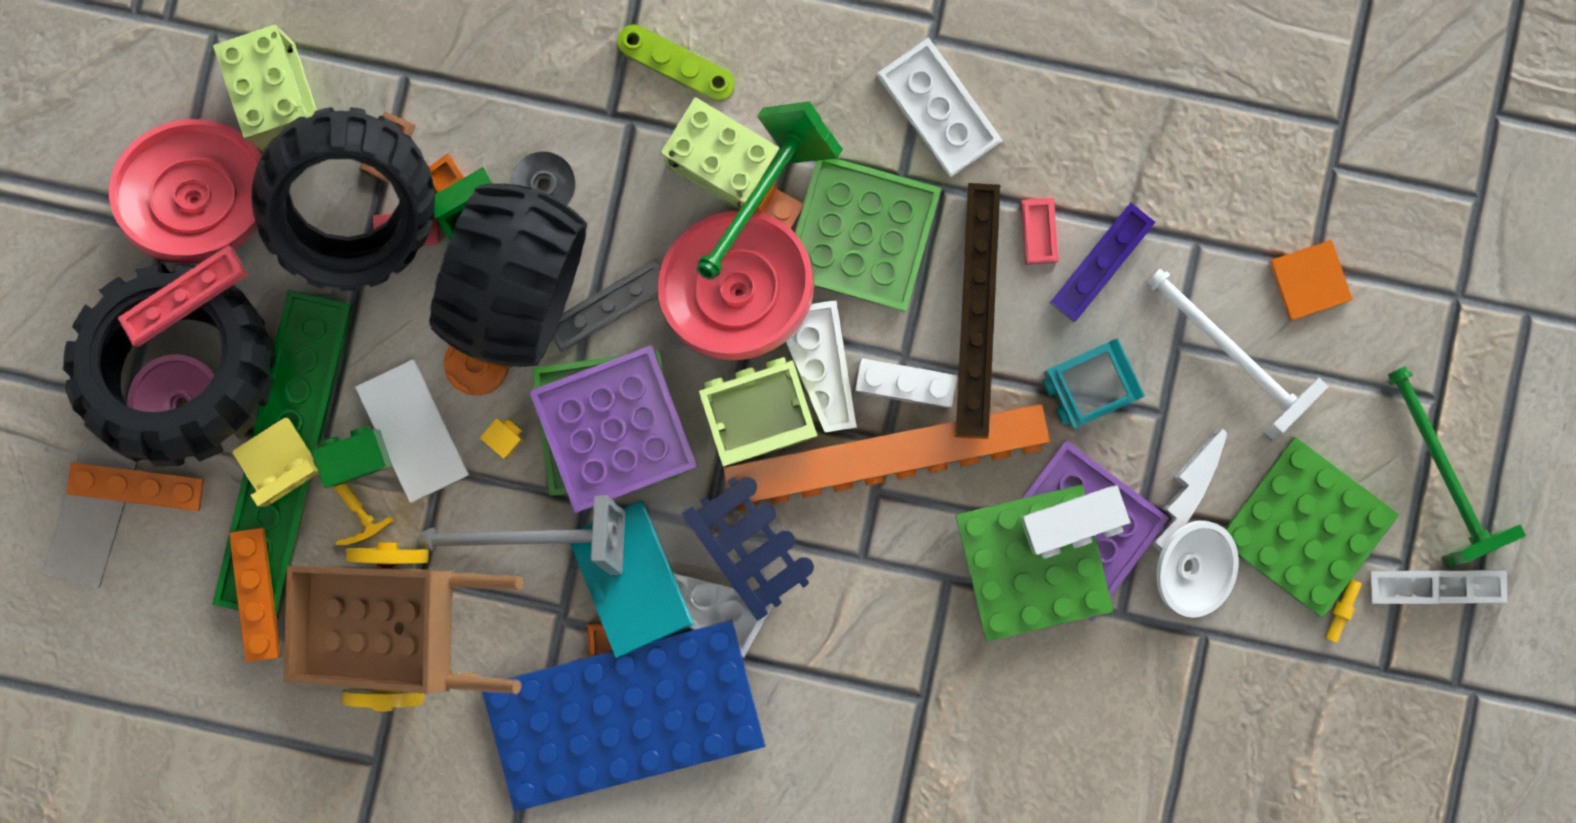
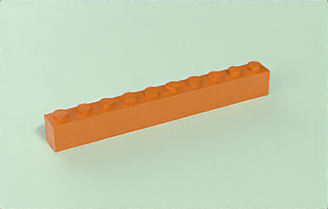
M1039 404L990 414L988 439L955 437L956 421L724 467L727 488L731 487L727 481L732 477H735L737 481L745 477H750L756 481L757 491L750 497V500L757 508V501L770 499V504L772 505L790 501V494L801 492L802 498L821 495L820 488L833 486L834 492L852 489V482L865 480L866 486L885 482L884 475L896 473L897 479L916 476L915 469L928 467L929 473L947 470V463L960 461V466L962 467L980 463L979 456L991 454L992 460L1011 457L1010 450L1023 448L1024 454L1042 451V444L1049 443L1050 440L1043 406ZM743 503L738 505L739 511L747 510Z

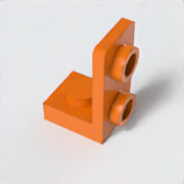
M775 181L755 212L769 215L792 229L802 211L803 204L778 190L777 181Z

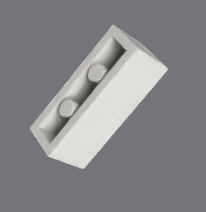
M861 358L854 393L950 409L953 404L958 375Z
M1118 485L1110 486L1020 517L1032 554H1041L1043 559L1062 553L1060 547L1070 543L1073 544L1074 548L1093 542L1091 536L1104 533L1105 538L1124 532L1122 526L1130 523Z

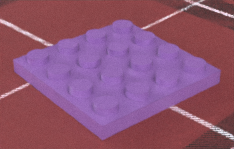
M652 345L529 391L575 513L594 507V496L607 495L611 499H615L698 467Z
M1064 440L1021 499L1077 485H1083L1085 495L1118 485L1130 523L1122 526L1124 530L1122 533L1106 538L1104 533L1095 535L1111 598L1164 527L1169 517L1067 440ZM1097 616L1089 617L1087 619L1093 622Z

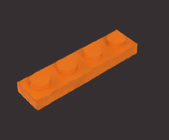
M71 462L66 494L200 511L205 479Z
M265 528L230 532L245 662L280 658L281 651Z

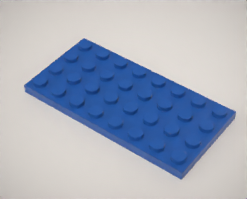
M733 619L664 637L618 659L613 651L506 678L520 682L521 690L518 694L482 691L514 812L766 746Z

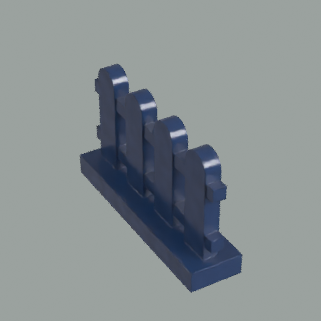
M732 477L727 481L731 486L711 501L707 496L700 500L703 504L702 508L696 510L694 506H691L682 513V516L753 616L759 621L768 614L767 605L773 603L777 607L782 604L779 597L795 585L800 583L804 588L810 584L806 578L812 574L814 564L807 557H801L794 562L787 552L795 544L794 535L787 530L775 535L768 525L776 517L775 508L770 504H763L756 508L752 503L750 497L757 491L756 481L750 477L737 481L735 477ZM743 503L750 514L729 528L722 517ZM714 522L722 531L717 537L709 529V526ZM762 530L769 540L748 554L741 543ZM733 549L741 558L736 564L727 554ZM781 556L788 567L767 581L760 570ZM752 576L760 585L754 591L746 581Z

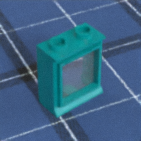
M1118 338L1043 372L1046 377L1042 379L1043 386L1049 397L1054 395L1059 405L1055 409L1061 424L1063 426L1068 425L1070 430L1145 397Z

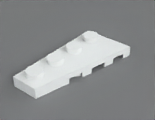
M834 300L811 304L803 323L786 340V344L824 433L856 428L837 302Z
M673 572L694 622L691 628L697 629L733 619L741 653L745 657L767 615L757 621L734 588ZM770 603L766 606L768 613L771 610L773 603Z

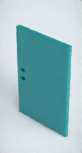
M643 500L623 509L626 513L622 575H609L591 561L592 543H570L617 659L694 625ZM593 523L578 530L593 529Z

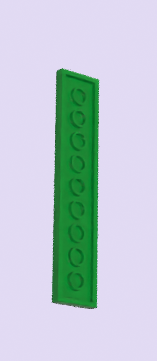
M287 289L274 344L276 363L272 369H269V375L274 380V384L267 404L259 406L252 438L280 420L289 418L311 454L312 450L319 448L353 304ZM243 473L230 532L265 528L276 619H278L287 584V566L292 564L311 479L269 506H257L251 497V494L255 493L256 490L246 474ZM228 536L212 605L239 611L230 536Z

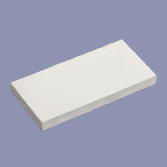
M929 37L876 74V77L949 179L1003 141Z
M415 359L355 387L374 428L381 431L392 466L410 503L470 476Z

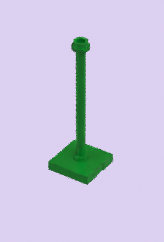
M810 101L763 107L757 115L780 148V152L710 255H703L698 260L697 272L703 278L713 280L722 272L721 261L788 162L791 164L837 159L843 151Z
M1405 366L1389 373L1390 380L1388 382L1390 386L1397 385L1471 535L1468 538L1471 544L1442 556L1447 567L1450 568L1467 563L1526 537L1521 524L1489 535L1487 530L1483 531L1408 379L1413 376L1412 372L1408 371Z

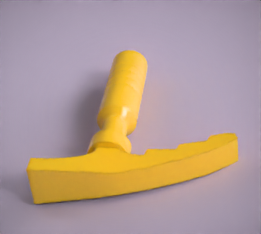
M346 483L333 488L348 508L359 516L362 520L360 523L365 528L363 533L359 532L355 537L351 536L347 539H340L336 542V545H350L375 536L395 521L392 516H388L383 521L375 524V519L364 511L362 503Z

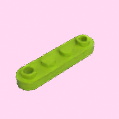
M628 25L620 31L617 39L621 53L627 58L716 102L725 101L734 93V78L728 70L639 25ZM637 36L639 42L636 45H630L627 42L628 38ZM719 78L724 80L725 84L722 88H715L713 81Z

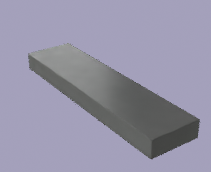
M654 259L564 312L553 336V340L561 352L567 350L657 297L660 271L657 261Z

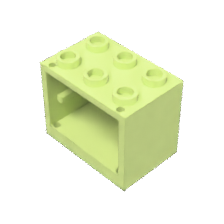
M276 24L213 45L243 138L264 152L270 141L277 137L287 124L301 116L308 118L317 110L295 43Z
M694 97L661 151V155L667 168L735 209L740 210L780 152V148ZM674 163L678 164L677 168H673Z
M784 357L767 362V369L755 372L752 367L736 372V379L724 382L722 378H717L704 383L705 389L700 390L699 394L723 467L732 466L817 437L793 360L786 362Z

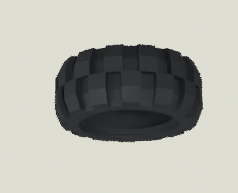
M164 264L135 269L137 278L128 282H124L120 277H117L99 290L104 297L93 308L86 304L84 305L72 325V328L78 333L77 340L67 341L65 345L62 370L70 376V379L66 380L65 391L73 411L83 419L84 426L97 438L102 440L114 452L134 462L145 459L154 466H181L187 457L194 456L201 462L223 452L224 449L220 444L233 434L241 439L255 424L256 420L251 414L257 405L265 406L267 404L274 384V380L269 375V369H272L276 363L273 340L264 327L265 322L244 293L235 285H232L181 319L201 321L219 330L221 358L218 369L209 385L196 398L175 409L162 412H146L126 406L121 391V373L125 359L134 345H132L118 317L196 266L179 264L176 266L175 272H170Z

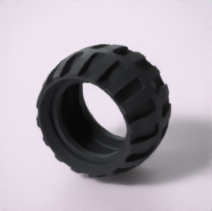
M333 107L316 110L308 118L301 116L287 124L281 133L270 141L261 155L252 183L251 200L253 216L265 247L270 253L277 255L279 264L294 276L298 274L307 279L308 284L322 289L324 286L340 288V291H355L356 287L366 285L374 287L386 282L392 272L400 273L413 261L417 251L424 245L433 222L435 190L430 169L421 150L410 136L402 134L398 130V126L383 116L375 118L367 115L365 109L350 107L349 111H334ZM352 159L375 168L390 181L399 199V204L388 221L370 233L350 237L327 234L307 223L293 205L289 191L290 187L307 168L326 160Z
M498 183L477 186L472 196L467 200L461 216L458 218L444 254L430 306L429 325L431 330L453 348L477 360L511 367L537 366L553 339L572 289L586 239L587 222L562 201L530 187Z

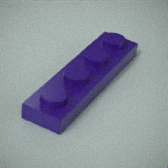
M1130 202L1049 303L1075 323L1156 222Z

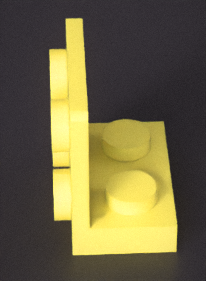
M289 418L280 420L233 450L234 457L256 490L255 493L251 494V497L257 506H269L319 474L313 455Z

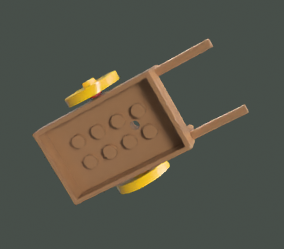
M377 542V548H345V562L377 563V566L380 567L376 568L317 565L287 566L283 682L352 687L341 691V704L344 706L373 708V711H393V708L421 706L425 702V693L448 692L450 689L518 694L521 690V684L518 680L481 678L476 672L453 673L450 669L452 592L456 587L521 590L524 584L523 578L520 576L393 568L397 566V563H428L429 550L397 548V543Z

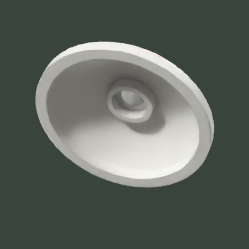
M1194 521L1179 528L1168 539L1158 560L1156 580L1159 594L1169 609L1182 616L1193 618L1205 616L1223 604L1234 587L1239 567L1237 547L1230 533L1218 524L1209 521Z

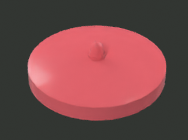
M202 119L179 120L153 128L132 142L115 164L109 183V202L114 218L124 236L136 248L162 261L178 264L202 263L228 245L236 250L246 243L258 230L253 216L251 192L254 173L261 154L253 144L243 138L242 133L230 126Z
M740 210L717 213L698 221L686 229L674 241L666 253L658 277L660 306L672 331L684 344L694 351L721 360L754 358L772 351L783 344L797 331L807 316L814 293V275L808 253L799 237L788 226L766 214L754 212L721 261L722 272L713 280L705 279L697 272L698 260L703 255H710Z

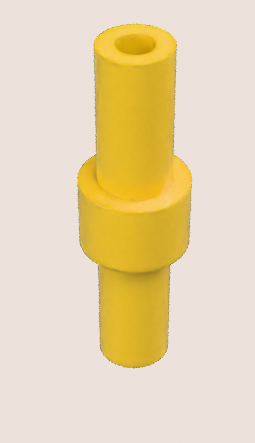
M1353 579L1348 583L1341 602H1336L1332 612L1335 616L1325 639L1338 643L1347 620L1351 621L1355 612L1353 605L1362 583Z

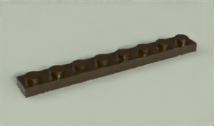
M968 183L955 437L988 439L1000 184Z

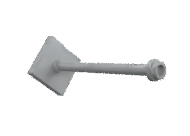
M594 496L593 529L437 533L435 528H427L419 534V545L421 549L435 552L437 546L592 543L591 561L609 575H622L626 512L620 506H617L609 496Z

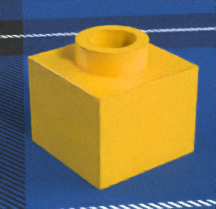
M496 418L479 437L506 460L525 441L519 436L522 430L508 418L505 422Z

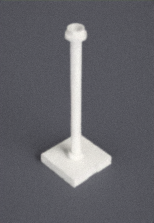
M1159 269L1147 282L1151 286L1150 289L1153 292L1159 289L1281 404L1279 408L1283 412L1264 431L1272 441L1283 434L1329 387L1321 378H1318L1298 397L1293 393L1289 395L1167 280L1170 276L1168 272L1164 273Z

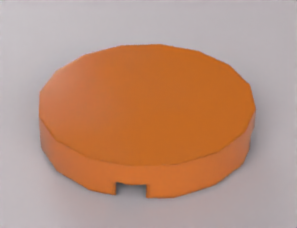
M450 345L444 356V368L447 379L454 388L467 395L481 396L493 392L502 385L508 374V366L477 360Z

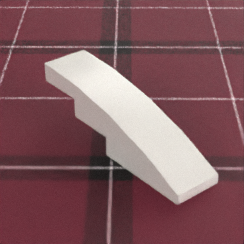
M1224 429L1215 430L1174 476L1182 487L1161 509L1170 517V520L1151 543L1159 551H1162L1164 545L1174 532L1187 524L1203 498L1218 466L1228 434Z
M1507 570L1371 571L1372 604L1508 603Z

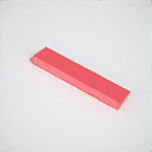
M228 245L118 317V320L132 345L139 347L248 276V273L234 249Z

